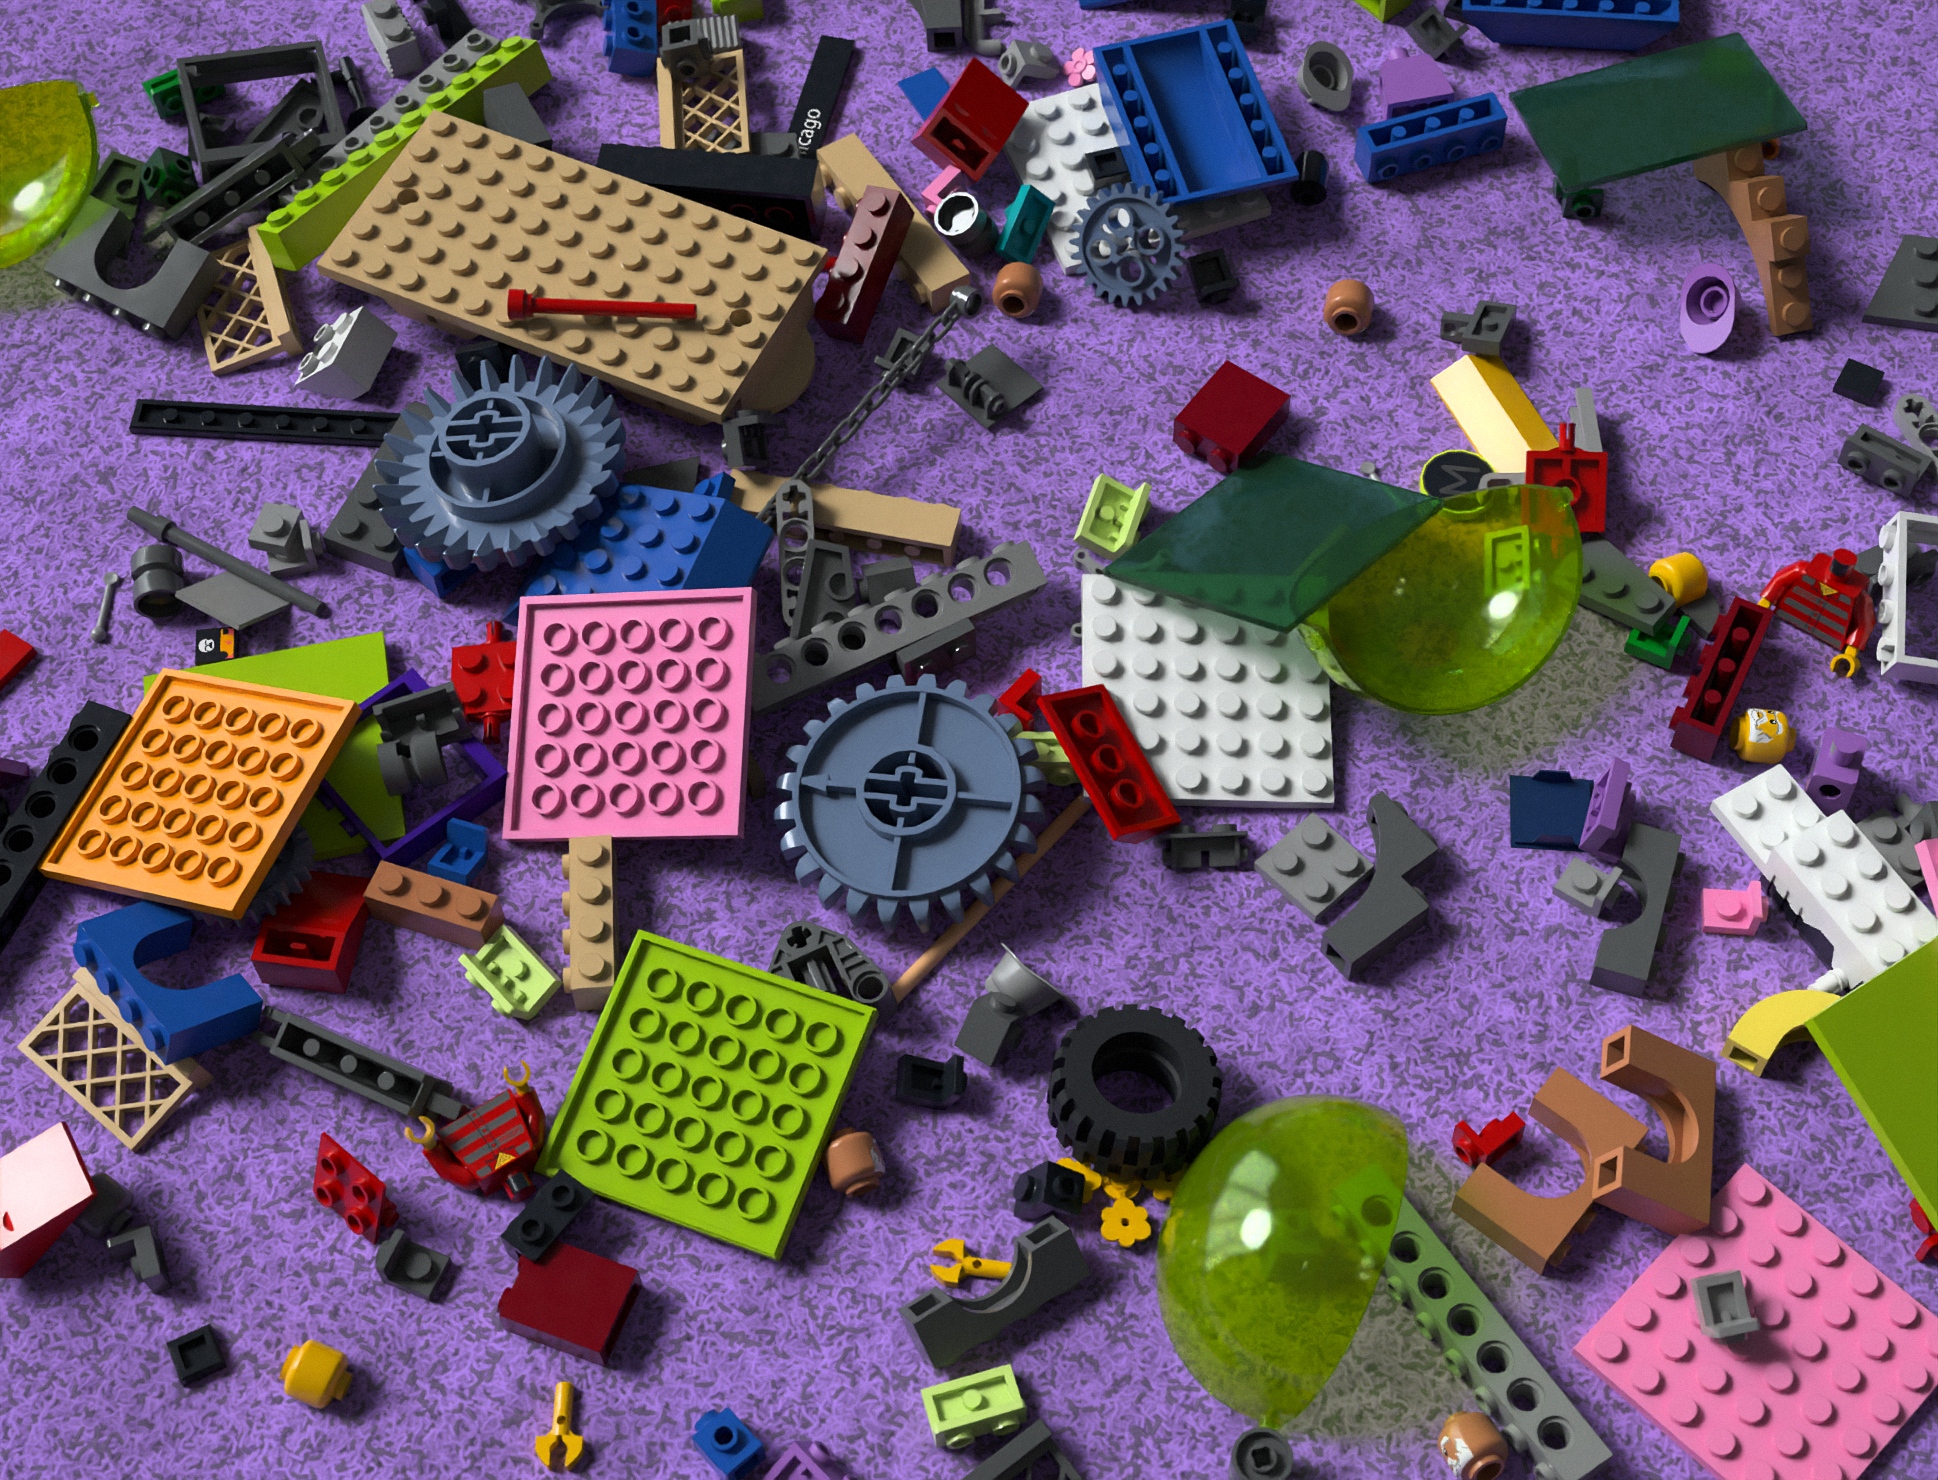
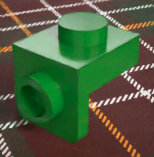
M1683 615L1677 627L1665 623L1654 637L1633 628L1623 652L1670 670L1676 656L1684 658L1693 637L1692 634L1687 633L1691 618Z

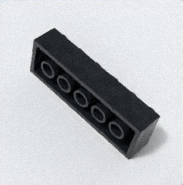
M624 143L601 144L596 163L598 168L801 240L820 241L828 205L819 160L804 157H773L766 154L747 155L734 152L700 151L698 149H670L661 146H632Z

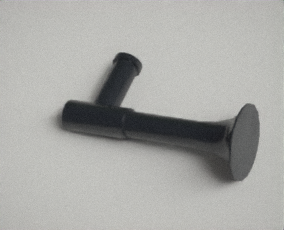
M346 56L338 61L339 70L330 72L333 86L344 83L348 89L354 111L349 115L347 125L350 132H352L378 109L367 105L354 61L351 57ZM309 77L311 83L317 86L315 77Z

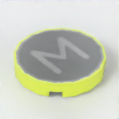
M1447 450L1434 455L1424 465L1419 481L1420 494L1424 502L1426 503L1427 501L1433 507V511L1440 516L1455 520L1472 519L1494 504L1498 488H1489L1488 498L1483 504L1477 497V489L1482 476L1487 473L1497 472L1489 461L1476 453L1465 450Z

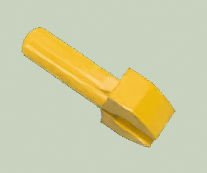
M951 1238L933 1248V1255L941 1257L950 1256L956 1260L957 1264L950 1268L930 1265V1271L942 1285L958 1288L959 1281L968 1275L1004 1280L1012 1263L971 1257L965 1250V1240Z
M570 1382L557 1383L552 1430L546 1436H536L535 1451L542 1464L549 1471H551L552 1467L551 1453L558 1446L560 1440L568 1448L565 1460L567 1471H570L584 1455V1437L575 1436L571 1431L574 1385Z

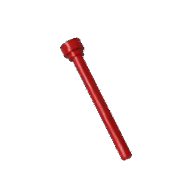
M509 289L507 314L508 319L513 321H526L527 317H534V313L695 320L697 318V305L687 303L535 298L534 294H528L526 289Z

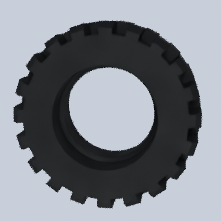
M1123 1004L1122 1010L1116 1011L1114 1006L1099 1009L1097 1018H1094L1092 1014L1085 1016L1077 1022L1076 1029L1068 1030L1062 1038L1060 1048L1056 1050L1047 1090L1046 1102L1049 1104L1047 1114L1050 1125L1057 1128L1056 1137L1061 1145L1065 1148L1071 1146L1073 1148L1071 1156L1083 1165L1087 1161L1093 1164L1094 1172L1104 1176L1107 1175V1172L1119 1174L1118 1180L1132 1181L1133 1176H1142L1143 1181L1156 1180L1159 1178L1161 1171H1164L1166 1175H1172L1182 1170L1184 1162L1192 1163L1200 1154L1202 1146L1207 1144L1221 1102L1222 1071L1216 1066L1218 1058L1213 1048L1209 1045L1203 1046L1205 1037L1194 1027L1191 1030L1186 1028V1021L1175 1014L1170 1018L1161 1014L1162 1009L1149 1006L1148 1010L1138 1009V1004ZM1131 1071L1141 1073L1160 1083L1169 1093L1173 1104L1166 1109L1154 1113L1139 1114L1128 1112L1107 1101L1097 1089L1095 1082L1101 1077L1114 1072Z

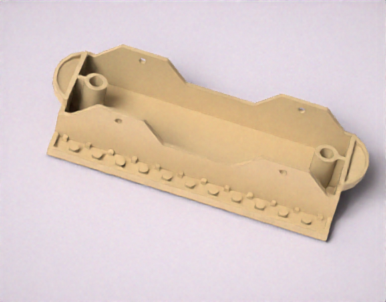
M433 110L326 250L316 266L319 274L381 297L400 315L467 340L483 335L542 358L544 355L549 356L551 361L569 367L572 362L577 365L579 372L593 377L596 376L598 379L609 382L627 400L696 426H702L710 422L722 425V421H725L727 417L735 419L734 412L741 410L758 409V412L770 410L772 414H776L793 404L808 388L815 371V346L806 328L814 315L812 285L829 260L827 248ZM509 289H526L527 293L534 294L535 298L687 303L697 305V318L693 320L534 313V317H527L526 321H513L508 319L507 298Z

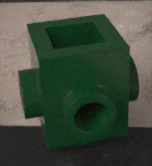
M158 146L140 169L141 181L144 185L147 201L157 206L170 209L198 189V182L191 158Z

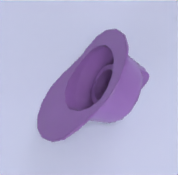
M1705 263L1695 267L1687 275L1682 285L1680 333L1690 350L1694 353L1707 354L1721 347L1732 333L1735 318L1741 309L1742 298L1740 290L1734 283L1729 271L1719 264Z

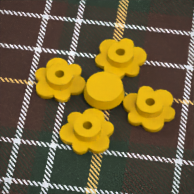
M1061 1158L1056 1162L1059 1165L1085 1175L1082 1203L1090 1202L1093 1191L1098 1190L1102 1184L1106 1196L1115 1202L1113 1208L1106 1207L1102 1210L1101 1219L1104 1223L1101 1226V1235L1106 1241H1118L1120 1246L1124 1248L1132 1247L1134 1241H1145L1151 1233V1227L1146 1221L1148 1218L1147 1210L1141 1206L1135 1207L1131 1200L1139 1192L1141 1184L1146 1189L1153 1191V1197L1157 1201L1162 1202L1169 1198L1173 1202L1180 1203L1187 1199L1189 1194L1188 1187L1194 1182V1175L1190 1171H1186L1185 1162L1183 1163L1182 1170L1172 1175H1166L1164 1171H1161L1158 1179L1143 1181V1178L1141 1180V1176H1133L1132 1181L1118 1180L1119 1174L1107 1172V1175H1102L1101 1178L1099 1173L1090 1170L1091 1165L1088 1161L1084 1165L1070 1158Z

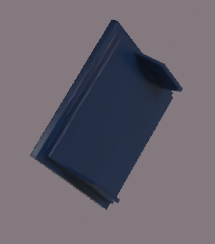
M1539 770L1534 776L1509 775L1511 848L1585 852L1578 848L1594 788L1593 780L1572 779L1569 771Z

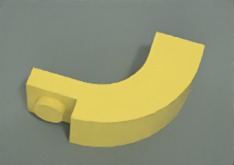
M1815 990L1787 991L1767 997L1751 1007L1740 1018L1728 1036L1720 1055L1760 1078L1774 1054L1785 1045L1797 1041L1816 1042L1804 1022L1842 997Z

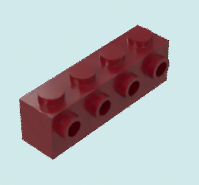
M867 185L863 197L856 204L855 216L850 229L843 236L842 248L837 261L831 266L824 293L815 305L814 319L829 337L860 345L863 344L915 215V212L901 191Z
M1735 596L1727 615L1719 613L1710 634L1716 640L1713 646L1705 644L1696 665L1702 668L1699 677L1693 674L1690 676L1682 696L1688 699L1685 708L1676 707L1668 729L1675 731L1670 747L1710 762L1765 638L1774 614L1773 610Z

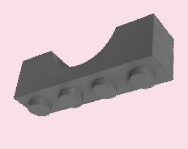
M1631 822L1619 868L1623 870L1621 880L1633 889L1640 901L1642 915L1624 927L1604 929L1589 985L1639 999L1645 985L1654 986L1660 965L1659 961L1652 960L1655 948L1663 949L1669 925L1663 924L1661 921L1664 912L1671 914L1677 894V889L1670 887L1672 876L1680 878L1686 853L1679 852L1682 835Z
M1052 1215L1014 1238V1257L1011 1268L1004 1280L991 1292L973 1299H960L946 1294L935 1286L900 1307L897 1311L920 1356L933 1369L937 1370L941 1366L945 1367L956 1363L961 1359L964 1352L980 1342H988L1000 1335L1003 1328L1019 1318H1027L1039 1311L1042 1304L1055 1296L1071 1292L1079 1285V1281L1091 1275V1272L1071 1229Z

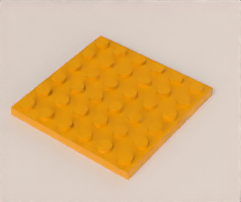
M163 668L42 858L37 869L47 878L240 920L363 711L355 701Z

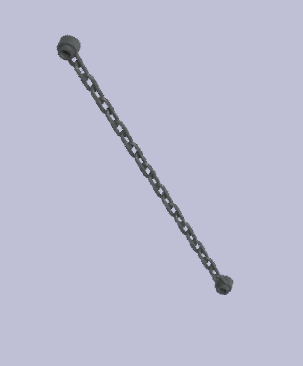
M969 285L956 287L950 295V306L943 315L933 321L913 345L912 349L906 351L881 382L876 384L865 395L849 417L844 419L832 431L829 438L819 447L816 453L808 457L790 480H798L800 478L802 482L807 484L809 480L815 478L831 457L839 450L841 445L846 444L864 421L871 415L872 411L878 409L885 402L902 379L917 367L934 344L949 332L954 323L961 316L973 319L980 313L984 305L983 292ZM954 310L956 314L950 317L949 314ZM942 322L944 328L936 336L933 330ZM925 341L929 342L922 351L918 350ZM911 356L913 362L905 370L902 364ZM894 374L898 376L890 385L887 384ZM879 390L882 396L873 404L871 398ZM862 409L866 410L859 419L855 418ZM848 424L851 430L842 438L838 433ZM831 443L834 445L827 454L823 453ZM816 459L819 465L810 473L806 468ZM790 491L786 501H789L791 504L797 496V491ZM777 492L755 517L761 520L768 514L769 518L764 522L768 526L777 516L776 505L774 504Z

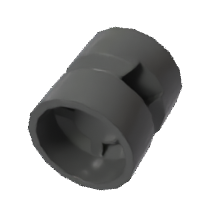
M967 192L950 194L941 201L934 215L936 227L962 256L969 259H977L988 254L996 245L999 237L998 226L971 194Z
M159 544L144 546L136 550L130 560L131 576L134 581L132 594L135 611L142 617L149 619L181 614L187 605L186 602L175 597L176 591L186 588L183 580L184 561L181 552L174 547Z
M436 731L412 736L408 744H405L401 739L377 744L380 769L389 797L411 793L417 784H421L425 789L448 784L446 764Z
M1267 1427L1252 1428L1242 1433L1235 1441L1231 1452L1228 1479L1290 1480L1294 1458L1293 1450L1288 1440L1278 1431Z

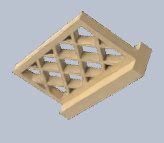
M743 50L714 55L713 59H709L710 75L698 77L693 83L686 80L675 82L670 68L664 69L661 58H657L661 147L689 150L696 149L699 146L709 152H734L752 155L746 61ZM736 64V67L727 76L719 73L724 66ZM711 79L720 82L711 92L702 89ZM729 88L738 91L729 101L721 98ZM696 95L703 100L693 109L686 104ZM713 104L721 107L712 118L704 114ZM731 113L739 116L730 127L722 123ZM696 121L705 124L696 134L687 131ZM714 130L723 133L714 143L705 140ZM732 139L742 142L741 148L723 149Z
M262 223L248 227L250 237L210 252L224 269L198 309L197 316L211 372L214 376L236 371L284 351L289 356L305 353L282 268L274 266L256 231V228L261 226ZM246 252L250 253L242 267L232 264L237 256ZM226 271L237 274L229 287L218 284ZM247 278L257 281L249 294L239 291ZM213 291L223 294L215 307L204 304ZM233 298L244 301L236 314L225 311ZM254 305L264 308L257 321L246 318ZM219 319L230 321L222 335L211 332V329ZM241 325L251 328L243 342L232 339ZM261 332L272 335L273 342L260 347L253 346ZM226 346L237 349L232 358L219 362L218 356Z
M80 967L72 976L77 983L25 1037L17 1048L135 1153L158 1131L197 1087L203 1090L215 1077L192 1057L165 1066L154 1051L151 1052L146 1048L142 1036L134 1026L124 1021L119 1008L112 999L99 990L96 980L85 967ZM81 998H84L89 1003V1021L69 1023L70 1010ZM99 1013H101L106 1019L99 1020ZM118 1028L117 1046L97 1049L98 1029ZM88 1030V1050L68 1053L69 1033ZM59 1034L58 1054L40 1056L33 1049L46 1036ZM127 1037L135 1044L127 1045ZM145 1052L147 1054L146 1072L126 1074L127 1054ZM117 1055L116 1076L96 1078L97 1058ZM87 1059L86 1080L69 1082L66 1079L68 1062ZM49 1063H58L57 1070ZM156 1063L164 1070H156ZM173 1077L181 1084L168 1099L155 1100L156 1079ZM146 1081L145 1102L125 1104L126 1083ZM116 1085L115 1105L97 1107L95 1105L96 1087ZM86 1088V1096L78 1089ZM145 1110L144 1125L131 1138L123 1130L125 1113ZM115 1114V1122L112 1121L107 1115Z

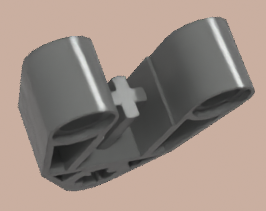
M808 921L793 922L783 930L767 972L798 983L805 981L807 986L838 996L839 992L829 972V969L836 966L850 998L854 999L855 1002L878 1010L879 1016L875 1024L885 1023L895 1015L898 1004L888 977L846 935ZM880 994L878 997L874 999H868L872 995Z

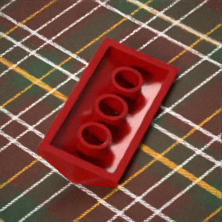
M1104 684L1039 696L1036 700L1038 706L1114 841L1138 844L1180 824L1181 819Z

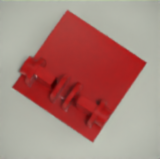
M323 1132L320 1138L312 1191L324 1207H331L345 1219L347 1226L353 1233L357 1235L362 1234L374 1245L378 1240L380 1227L384 1225L390 1228L399 1219V1213L396 1212L397 1206L385 1197L387 1185L326 1132Z

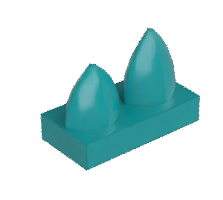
M1031 184L1022 185L1016 200L1004 210L1007 221L997 240L994 251L1011 263L1023 262L1030 265L1056 203Z

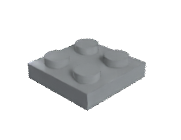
M1312 812L1254 862L1253 869L1315 923L1374 871L1375 865Z

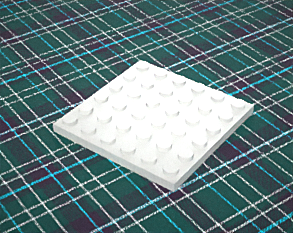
M1098 83L1029 102V106L1002 147L1020 185L1031 184L1056 203L1044 234L1065 276L1076 273L1075 271L1082 265L1081 260H1074L1070 257L1074 253L1079 252V246L1069 243V240L1079 237L1080 234L1071 228L1072 224L1083 223L1077 211L1081 209L1091 210L1086 200L1090 197L1099 199L1098 190L1107 188L1111 192L1112 187L1111 185L1094 189L1084 163L1086 153L1118 147L1102 105ZM1129 182L1121 183L1122 186H1123V188H1124V191H1125L1126 184L1129 183ZM1260 188L1174 207L1170 213L1172 216L1184 215L1183 219L1177 223L1178 228L1189 229L1187 234L1180 237L1181 241H1185L1270 216L1271 206ZM1121 208L1118 212V220L1122 226L1127 227L1130 221L1129 215L1125 209ZM1104 224L1103 229L1108 233H1112ZM1151 229L1148 234V240L1153 247L1158 248L1160 236L1155 230ZM1130 237L1125 238V240L1129 243L1127 250H1134V248L1130 245L1132 239ZM1102 240L1099 245V251L1104 258L1108 259L1111 249L1109 244Z
M1082 574V688L1104 684L1173 806L1333 808L1334 781L1325 581ZM1083 786V803H1093Z

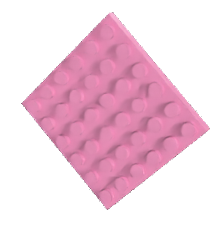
M752 587L520 597L502 839L508 842L569 841V838L610 834L613 840L744 838L758 591Z
M1745 1163L1710 1200L1711 1215L1709 1225L1690 1234L1680 1233L1579 1341L1571 1354L1718 1480H1857L1938 1386V1317ZM1736 1269L1741 1271L1750 1316L1759 1319L1761 1329L1747 1332L1748 1340L1720 1344L1719 1338L1709 1337L1701 1332L1690 1278Z

